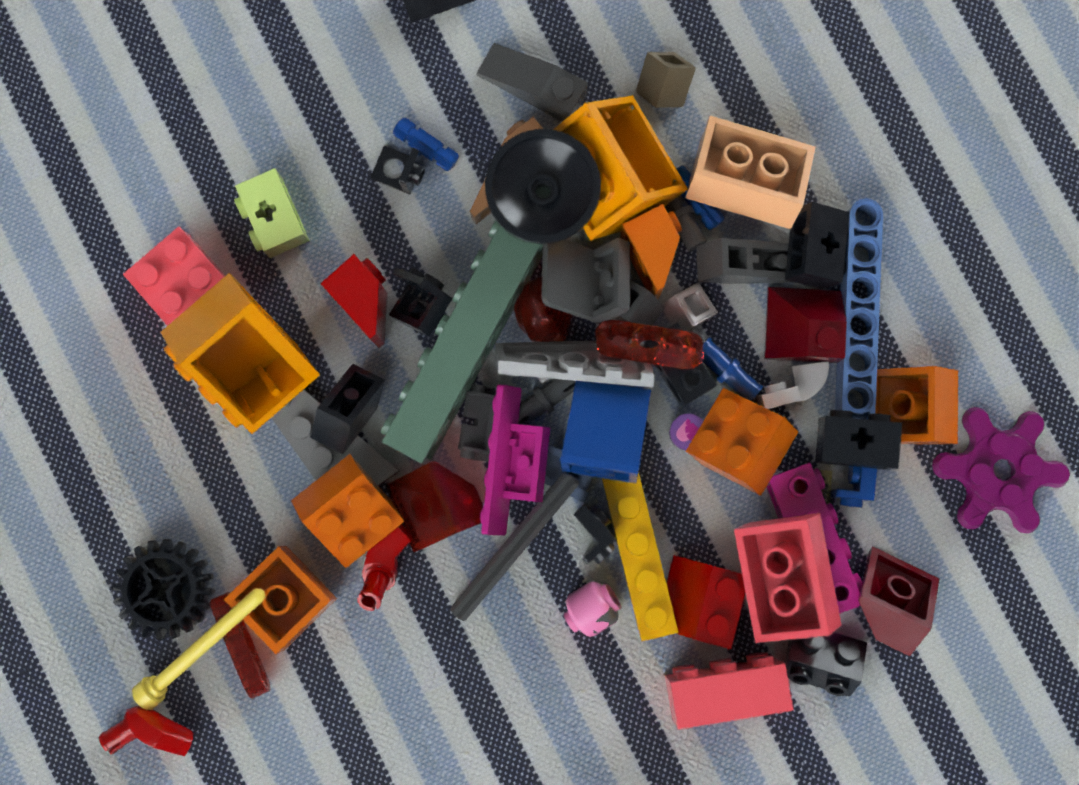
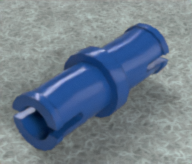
M710 337L696 350L702 362L717 375L715 379L720 383L725 382L738 395L751 401L762 390L763 386L739 366L741 362L736 357L731 359Z

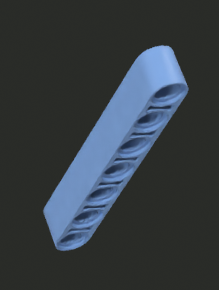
M865 198L855 202L847 211L850 213L845 252L846 272L843 276V282L840 283L847 321L845 359L837 363L835 410L853 412V418L867 419L868 414H875L883 211L879 203ZM863 211L868 214L870 226L860 225L855 219V212ZM859 246L867 250L869 254L868 262H861L855 258L854 247ZM853 282H860L865 285L868 293L866 298L861 299L854 295L852 291ZM852 318H859L865 323L866 332L864 335H858L853 332L850 325ZM851 354H858L863 358L865 366L862 372L853 370L849 365ZM850 390H856L862 395L863 404L860 409L853 408L849 404L847 396ZM862 438L859 445L865 444L866 438Z

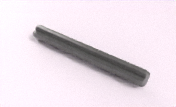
M563 472L543 496V502H538L451 606L450 611L454 616L465 621L578 487L579 480L573 474Z

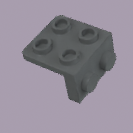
M617 238L595 250L567 239L556 243L543 244V303L546 306L598 324L630 311V242Z

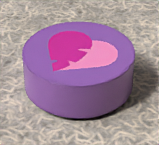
M690 413L678 416L672 422L669 429L672 443L677 448L686 451L703 420L699 416Z

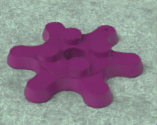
M979 407L969 408L962 416V425L969 436L968 447L959 454L940 453L936 455L932 462V470L937 477L944 480H958L966 489V499L957 511L959 524L966 529H976L983 524L988 513L993 510H1001L1009 515L1017 531L1026 534L1034 532L1040 525L1039 514L1033 506L1034 493L1043 486L1060 488L1066 485L1070 477L1069 469L1063 462L1043 460L1036 452V440L1045 428L1043 418L1034 411H1027L1018 417L1016 424L1011 429L1003 431L993 426L988 413L984 409ZM1001 459L1007 460L1011 468V477L1004 481L998 479L994 474V465Z

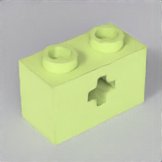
M275 168L235 185L239 197L234 199L242 218L249 217L253 230L248 233L257 251L263 250L266 255L272 258L310 241L283 178ZM271 208L274 211L272 213L273 220L268 222L265 219L267 217L266 210Z

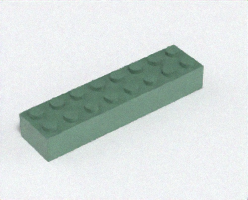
M540 187L536 191V195L539 198H547L550 195V190L546 187ZM496 220L488 234L491 241L487 250L480 249L471 264L470 269L473 270V275L469 283L462 282L454 295L453 302L456 305L450 317L445 314L435 330L438 339L432 349L427 347L417 363L420 372L414 382L409 380L399 396V400L403 402L396 415L391 413L381 429V433L385 435L382 443L429 467L466 398V392L470 391L471 384H474L543 256V244L525 242L512 236Z

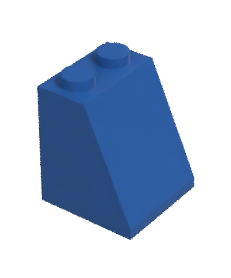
M576 381L560 460L562 472L636 484L651 390L640 386Z

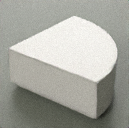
M829 361L790 367L793 386H798L801 400L795 403L805 401L821 390L828 376Z

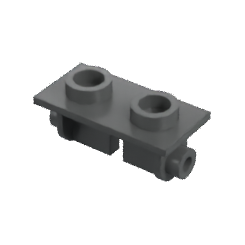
M471 384V390L466 392L463 417L475 420L474 425L462 424L457 448L461 450V458L489 462L490 449L488 439L492 432L494 417L492 402L497 388H486V386Z

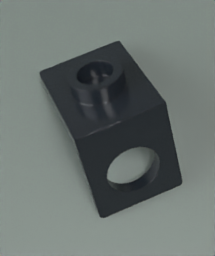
M384 146L372 172L371 179L410 195L414 185L419 186L426 169V165H423L424 161L420 150L412 148L410 155ZM391 159H398L404 164L401 176L395 179L387 177L383 170L385 163Z

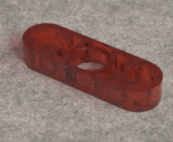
M621 320L604 321L595 330L597 350L604 356L680 369L695 368L703 360V340L694 332ZM646 340H654L659 343L654 348H643L639 345Z
M230 592L210 600L211 610L216 622L232 609L224 601ZM242 620L223 639L246 693L251 699H254L269 692L271 687L248 628Z

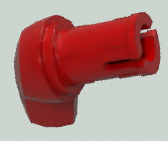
M402 524L367 551L362 570L364 586L357 597L359 606L367 611H374L375 607L379 609L385 591L390 590L395 585L398 574V556L413 540L412 535Z
M135 706L126 710L124 719L102 732L99 735V742L105 751H109V754L116 753L123 746L137 738L152 748L185 756L193 741V731L155 710H146L140 706Z

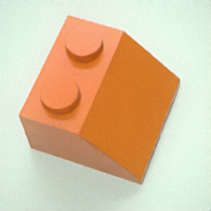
M663 204L624 223L620 234L621 239L630 242V261L642 284L657 299L660 298L680 240L679 232L682 231L673 211L668 213Z
M939 366L877 369L875 414L891 415L890 422L902 423L901 444H958V370Z

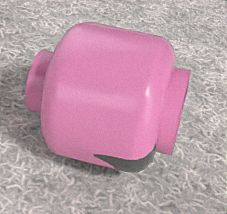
M591 581L567 596L566 606L568 611L564 613V618L573 632L576 633L580 630L586 636L593 637L618 621V610L621 609V604L607 583L601 585L598 582Z

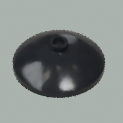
M535 129L512 137L494 154L486 173L485 193L493 217L509 234L529 243L551 244L572 237L590 221L600 198L601 180L593 156L577 139L557 130ZM540 187H546L550 190V195L547 198H539L536 195V191Z

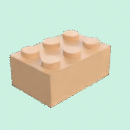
M710 115L699 143L685 198L791 229L804 205L816 146Z

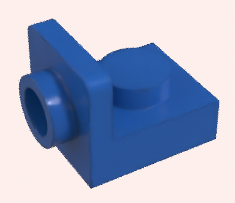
M849 466L848 483L853 484V491L834 489L831 490L830 497L840 498L841 506L862 508L863 501H874L877 469Z

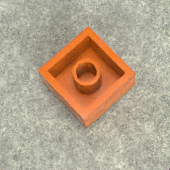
M723 388L686 449V452L701 465L761 496L797 436L798 431L785 417Z
M351 454L347 455L291 500L301 522L345 568L405 522L391 499Z
M278 546L224 599L233 608L253 589L260 588L264 590V601L249 613L243 621L275 654L289 647L337 600L335 595L288 546Z

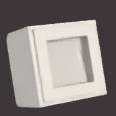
M699 282L674 295L663 304L665 307L663 311L672 325L678 322L684 333H687L718 313Z

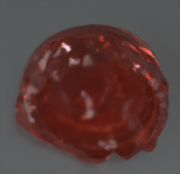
M542 277L529 281L519 294L513 307L517 325L532 342L565 341L572 314L546 306L543 303Z

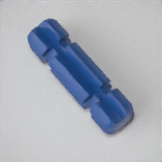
M402 118L398 121L393 130L395 137L403 142L405 140L409 141L408 146L420 150V153L430 161L435 159L436 165L445 171L451 170L456 165L459 158L458 153L449 147L443 148L444 144L422 128H419V130L415 129L416 124L407 118Z
M682 165L676 169L688 188L691 173ZM687 190L681 194L687 204L693 207L694 213L697 216H702L701 221L708 230L715 229L724 221V215L718 208L686 199Z

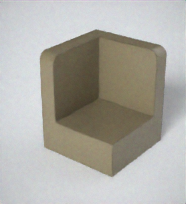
M647 52L636 93L655 108L682 107L685 103L696 67L675 52Z

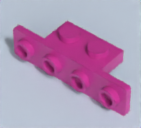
M498 384L492 402L494 417L492 432L488 439L490 449L488 469L484 476L486 486L485 501L480 514L482 523L481 533L484 535H506L510 499L543 502L550 428L518 424L522 390L521 388Z

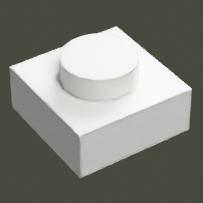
M785 381L764 386L765 394L756 396L758 405L767 409L801 400L798 386L787 387Z

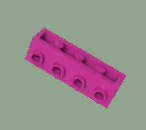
M807 463L773 475L766 488L778 518L820 513L839 614L861 606L858 599L862 580L858 573L853 574L848 560L852 559V554L845 538L839 539L834 525L839 523L833 505L831 503L826 504L821 490L825 489V483L819 469H813L811 463Z

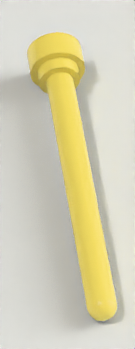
M260 588L253 589L158 676L144 677L132 689V696L135 702L146 710H153L165 699L167 687L264 601V590Z

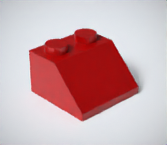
M353 254L320 284L370 340L380 348L385 344L388 293L382 284L386 279L368 258L361 262Z
M673 555L666 584L678 629L676 634L731 650L746 593L742 573Z

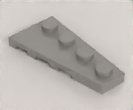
M642 339L495 343L498 374L654 388L655 374Z
M305 389L271 417L315 480L349 454L353 456L378 486L400 472L398 468L358 435L344 454L310 438L316 410L321 403Z

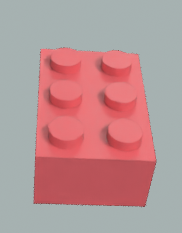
M180 226L123 274L167 326L225 277V274L197 242Z
M820 513L749 522L734 529L755 643L830 636L842 625Z
M768 652L746 655L747 662L736 663L732 662L731 658L709 661L710 668L698 669L695 668L694 664L673 667V674L665 675L673 722L679 730L794 711L785 663L776 659L773 655H768Z

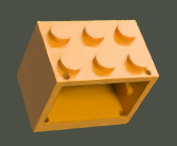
M633 95L584 103L553 129L566 133L581 142L593 156L599 170L601 190L598 206L590 221L583 228L590 241L621 232L624 223L662 204L666 206L688 190Z
M230 273L160 332L167 343V346L163 349L175 362L173 366L178 373L188 382L193 379L200 386L198 388L199 392L210 404L218 403L224 409L222 411L223 415L233 426L238 428L242 424L251 434L257 431L320 376L297 343Z

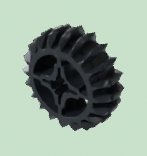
M163 539L161 546L156 540L148 541L147 550L142 546L134 548L136 558L132 556L124 557L123 561L129 568L128 570L117 569L115 572L118 577L123 578V583L113 584V590L122 591V597L114 599L113 603L114 605L124 604L126 608L120 612L119 617L125 619L132 616L133 618L128 627L131 630H135L142 625L141 636L149 637L153 631L156 640L165 639L167 632L172 639L180 637V628L186 633L194 629L191 619L197 623L205 619L198 610L199 608L208 610L212 607V603L203 598L204 595L215 593L214 588H205V581L214 579L213 573L202 574L201 570L208 565V561L205 559L195 563L194 560L197 558L199 551L191 549L185 554V542H178L173 548L171 539ZM160 558L170 559L178 563L183 570L169 575L163 568H158L154 561ZM145 571L143 576L146 580V589L138 596V582L141 574ZM175 581L165 591L166 595L153 597L162 588L161 583ZM190 581V598L186 607L183 608L184 601L181 597V590ZM158 603L165 611H170L174 618L164 620L154 617L145 608Z

